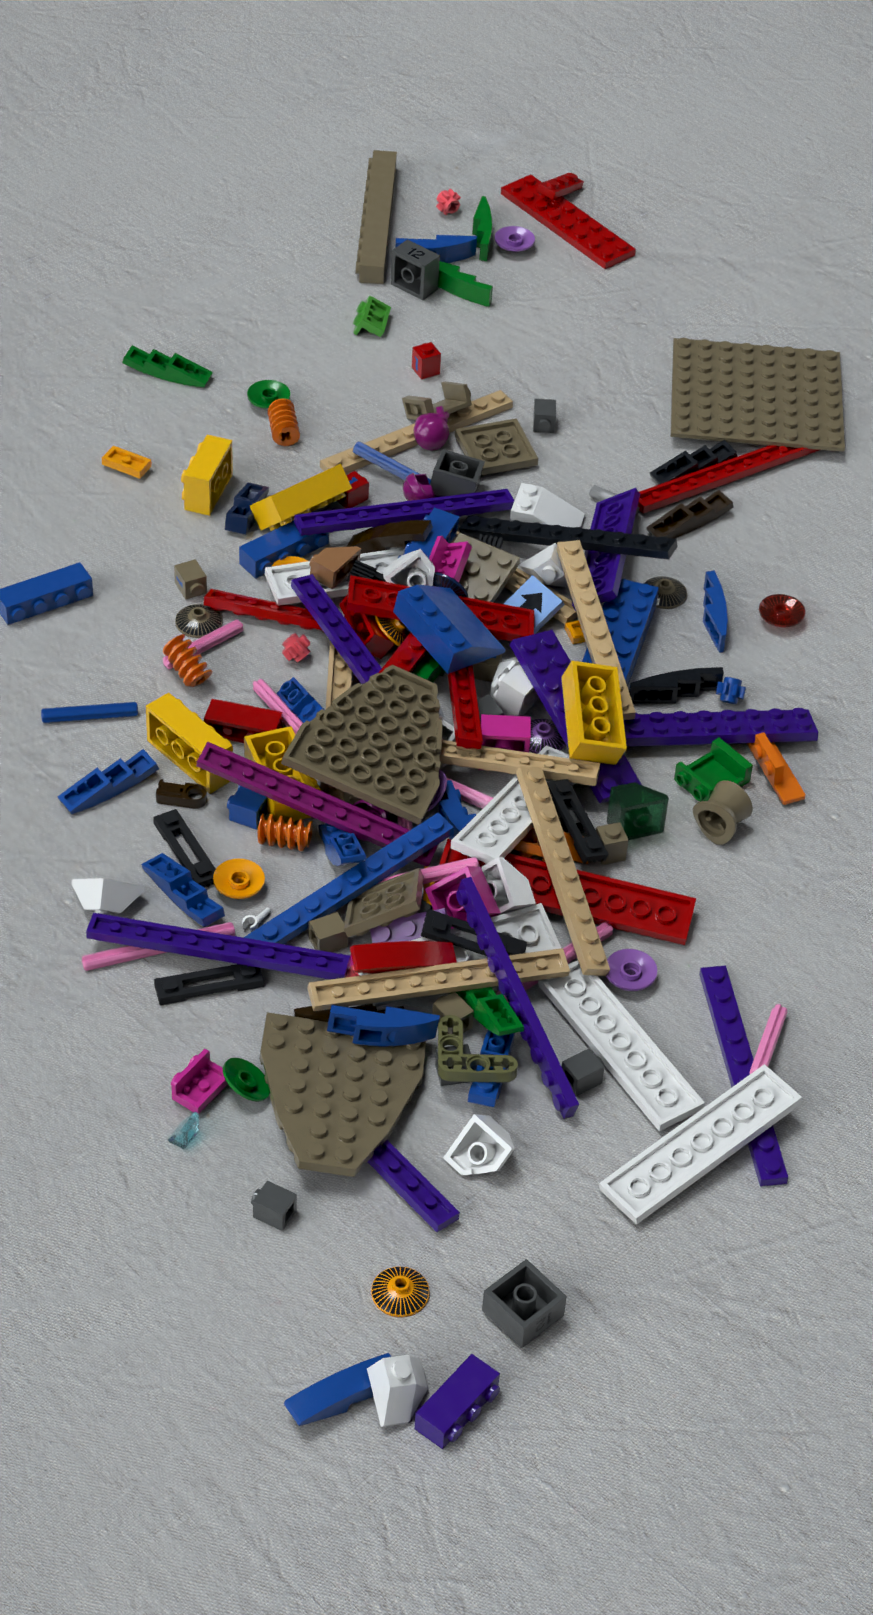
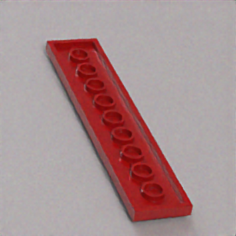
M447 839L439 865L472 857L451 849L452 839ZM508 853L504 859L528 879L536 904L542 903L545 912L563 916L546 862ZM478 860L479 867L482 868V866H484L485 863ZM577 870L595 924L600 925L606 922L615 929L685 945L696 898Z

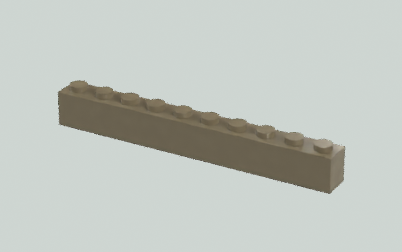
M373 150V158H369L355 270V274H359V282L384 284L396 175L397 152Z

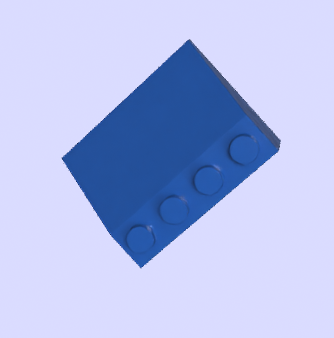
M417 584L398 591L393 612L447 674L505 653L506 649L451 588Z

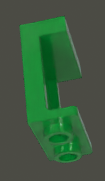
M719 737L712 741L711 751L687 766L681 761L676 764L674 780L679 786L692 794L697 801H708L714 787L721 781H731L740 787L748 784L751 779L753 765Z

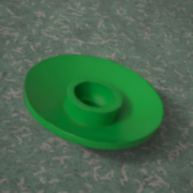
M261 380L248 388L247 397L253 405L268 409L269 405L277 399H290V390L282 382Z
M230 1058L224 1063V1078L237 1094L254 1102H261L267 1099L270 1095L269 1084H266L265 1075L258 1067L242 1058Z

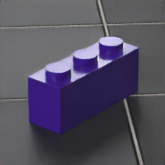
M471 1354L415 1413L414 1429L443 1450L450 1441L453 1443L459 1438L463 1427L469 1421L473 1422L476 1420L482 1410V1406L487 1401L492 1402L500 1391V1373Z

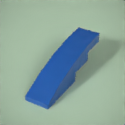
M713 570L707 571L705 574L703 624L718 652L721 653L724 652L728 616L724 592L716 572Z
M142 749L126 762L120 758L102 772L97 767L57 797L67 810L74 814L119 795L159 770V767L148 753Z
M161 853L141 864L143 870L182 911L202 927H206L225 916L223 907L208 897L207 889L192 880L191 872L167 855Z
M386 1353L334 1373L286 1399L284 1406L299 1426L346 1413L350 1404L373 1398L367 1368L382 1358L391 1357V1355Z

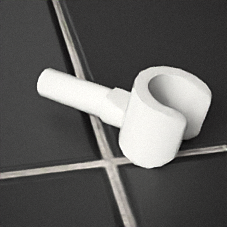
M265 908L258 916H245L242 920L243 929H246L249 925H252L250 927L251 932L259 928L258 924L271 913L270 908Z

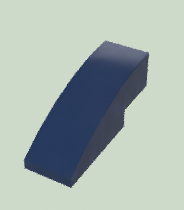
M248 482L234 497L233 506L226 513L225 530L246 535L256 521L250 505L265 499L269 492V487Z

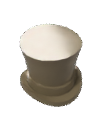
M731 781L717 783L709 800L698 802L693 807V815L699 828L711 842L718 845L729 842L736 832L737 824L750 817L753 811L752 802L748 794L739 785Z

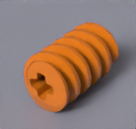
M284 398L277 399L269 405L268 416L274 442L281 446H291L298 442L300 432L294 404L289 399Z
M181 634L165 644L163 653L165 656H168V661L173 664L175 671H178L179 677L184 679L183 683L186 686H198L207 680L213 672L211 669L203 671L208 664L206 662L199 664L203 657L201 654L193 656L197 652V648L192 647L188 649L192 641L190 639L183 641L185 634Z
M262 813L257 832L258 842L263 845L268 840L269 846H274L278 842L279 848H284L287 843L290 850H293L297 845L298 850L302 852L310 844L313 821H309L307 827H304L303 819H300L297 825H294L293 817H290L286 824L282 815H280L277 822H274L273 814H270L268 819L264 820Z

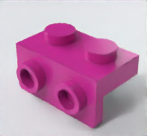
M437 536L429 560L435 566V572L445 574L459 582L472 546L468 541L448 543L443 536Z
M204 1049L199 1055L193 1056L188 1066L182 1072L176 1073L171 1081L172 1100L197 1115L228 1085L223 1075V1068L210 1060L209 1050Z

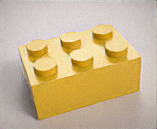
M207 434L203 442L199 443L197 453L191 457L187 470L184 469L181 476V482L184 483L182 491L184 510L211 515L233 475L232 440Z

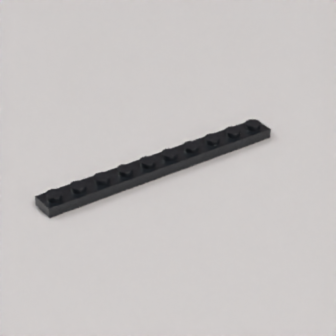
M468 516L459 528L460 533L469 537L479 538L480 534H483V537L488 535V538L490 536H493V538L498 537V539L502 537L503 541L551 546L554 543L557 544V542L580 540L583 550L668 560L678 547L677 539L664 536L654 537L644 534L636 535L600 529L591 530L582 529L581 527L573 528L540 524L538 522L528 523L518 520L510 521L479 516Z

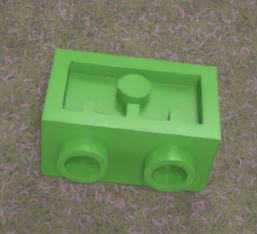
M369 295L365 302H360L356 310L358 314L353 321V325H355L353 333L357 335L361 328H364L368 332L381 337L385 331L391 307Z

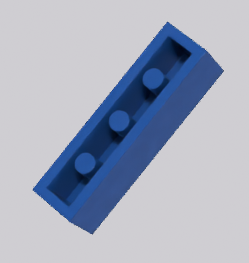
M434 507L430 515H426L424 520H431L433 526L425 541L408 542L403 555L421 549L429 558L437 536H443L448 543H451L457 534L459 516Z
M294 521L239 546V564L256 579L265 575V567H272L279 559L283 560L288 556L302 557L329 544V533L301 536Z
M81 562L1 588L0 615L6 624L9 625L92 597V578Z

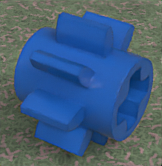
M724 677V682H718L716 694L721 695L720 701L737 704L738 699L744 700L746 687L741 686L742 680Z

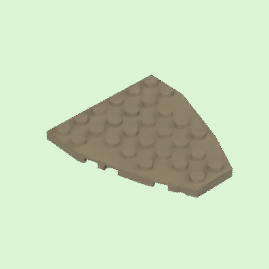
M394 665L385 668L383 672L370 676L368 682L362 685L357 683L333 700L330 707L317 712L316 717L310 722L305 721L285 752L281 764L415 824H421L440 784L439 770L441 761L439 760L442 745V719H439L440 703L437 699V684Z
M267 1012L259 1059L261 1065L264 1066L266 1084H269L270 1100L276 1122L280 1130H284L287 1137V1146L294 1154V1161L298 1169L355 1177L361 1170L362 1165L372 1158L374 1150L386 1142L399 1121L403 1109L410 1103L415 1089L419 1088L423 1077L426 1041L400 1046L353 1044L354 1036L327 1031L328 1022Z

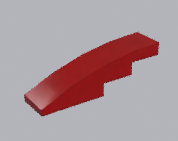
M399 941L360 944L350 947L354 971L358 973L376 974L457 963L453 943Z

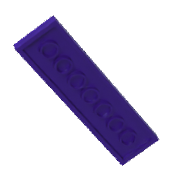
M637 488L597 502L590 529L631 534L640 497ZM585 550L584 555L600 603L614 600L618 596L626 555Z
M553 630L513 639L510 643L512 651L568 747L561 677L571 663L569 657ZM625 754L622 755L616 765L600 763V772L596 786L589 785L599 804L638 793L643 788Z
M773 708L766 711L748 709L746 711L723 710L722 712L702 710L697 713H686L683 711L674 713H636L635 719L624 720L626 746L712 744V741L719 737L726 743H755V735L763 732L770 742L818 741L819 733L809 709L794 708L793 710Z

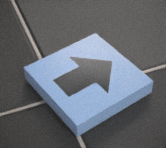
M533 575L504 603L505 605L534 610V634L565 605L559 597Z

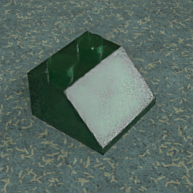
M635 782L611 787L607 824L620 822L628 840L664 833L669 798L664 793Z

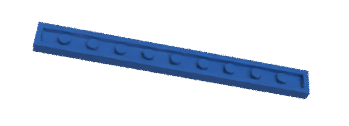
M436 813L366 858L364 862L358 863L243 938L285 944L309 928V921L330 915L454 834V827L442 815Z

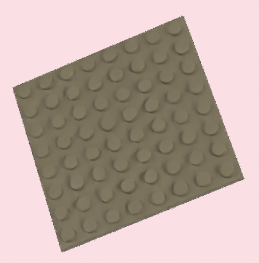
M673 338L670 437L713 441L725 440L726 442L794 448L804 447L844 452L840 352L833 350L821 351L811 348L797 349L789 346L774 347L771 345H752L750 343L739 344L728 341L715 342L706 339Z

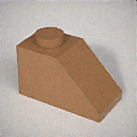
M358 546L324 548L319 554H315L311 558L309 563L311 567L310 575L313 574L318 582L333 589L349 575L355 560L360 561L361 548Z

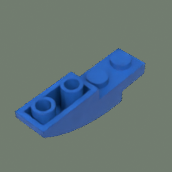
M436 235V239H408L440 255V261L445 263L461 261L476 255L477 236ZM396 238L395 248L408 238Z
M294 677L283 683L280 690L276 693L303 723L314 719L317 712L321 709L325 710Z
M448 780L441 801H439V814L454 827V834L449 837L453 839L476 814L468 815L466 807L461 805L460 791L458 789L455 790L452 780Z
M327 823L318 825L319 835L325 844V854L333 865L342 866L366 860V854L354 833L350 834Z
M331 1005L327 1031L354 1036L353 1044L368 1046L409 1045L435 1038L440 1015L386 1006L385 1014Z
M487 1030L480 1054L510 1056L515 1033L498 1036ZM478 1065L476 1071H482L485 1068ZM472 1082L468 1094V1102L495 1107L503 1082Z

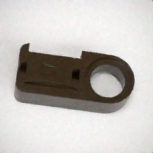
M161 779L156 789V802L158 804L199 809L205 806L207 802V791L204 786L186 782L185 785L164 782V779ZM191 794H200L202 797L191 799L189 796Z

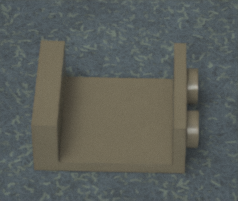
M441 382L445 399L432 404L431 398L410 395L403 397L402 401L407 419L416 420L420 415L436 413V407L442 406L444 412L451 414L472 405L470 399L471 392L467 384Z

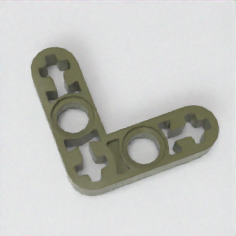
M446 1015L439 1020L438 1075L441 1079L454 1082H511L517 1077L518 1062L514 1057L509 1055L463 1054L462 1020L455 1015ZM448 1027L453 1028V1035L448 1034ZM446 1045H454L457 1047V1049L454 1051H448L443 1047ZM474 1065L483 1066L485 1069L482 1071H474L471 1069V1067Z

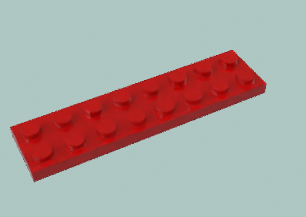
M530 174L501 187V195L602 268H610L635 256L636 249L564 197L551 199L538 192V186L542 182Z
M350 575L346 610L358 614L364 613L379 618L401 621L393 612L398 591L410 586ZM458 596L497 640L512 641L513 639L534 634V610Z

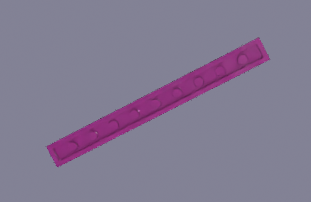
M210 742L206 743L197 760L196 766L345 832L354 833L355 836L382 848L410 831L407 828ZM438 845L413 861L429 867Z

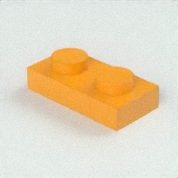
M112 446L102 457V465L139 479L152 467L151 459L116 446Z

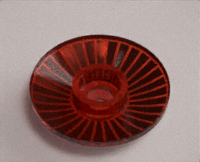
M774 594L767 596L761 601L759 613L771 625L793 627L803 621L805 607L798 599L792 596Z

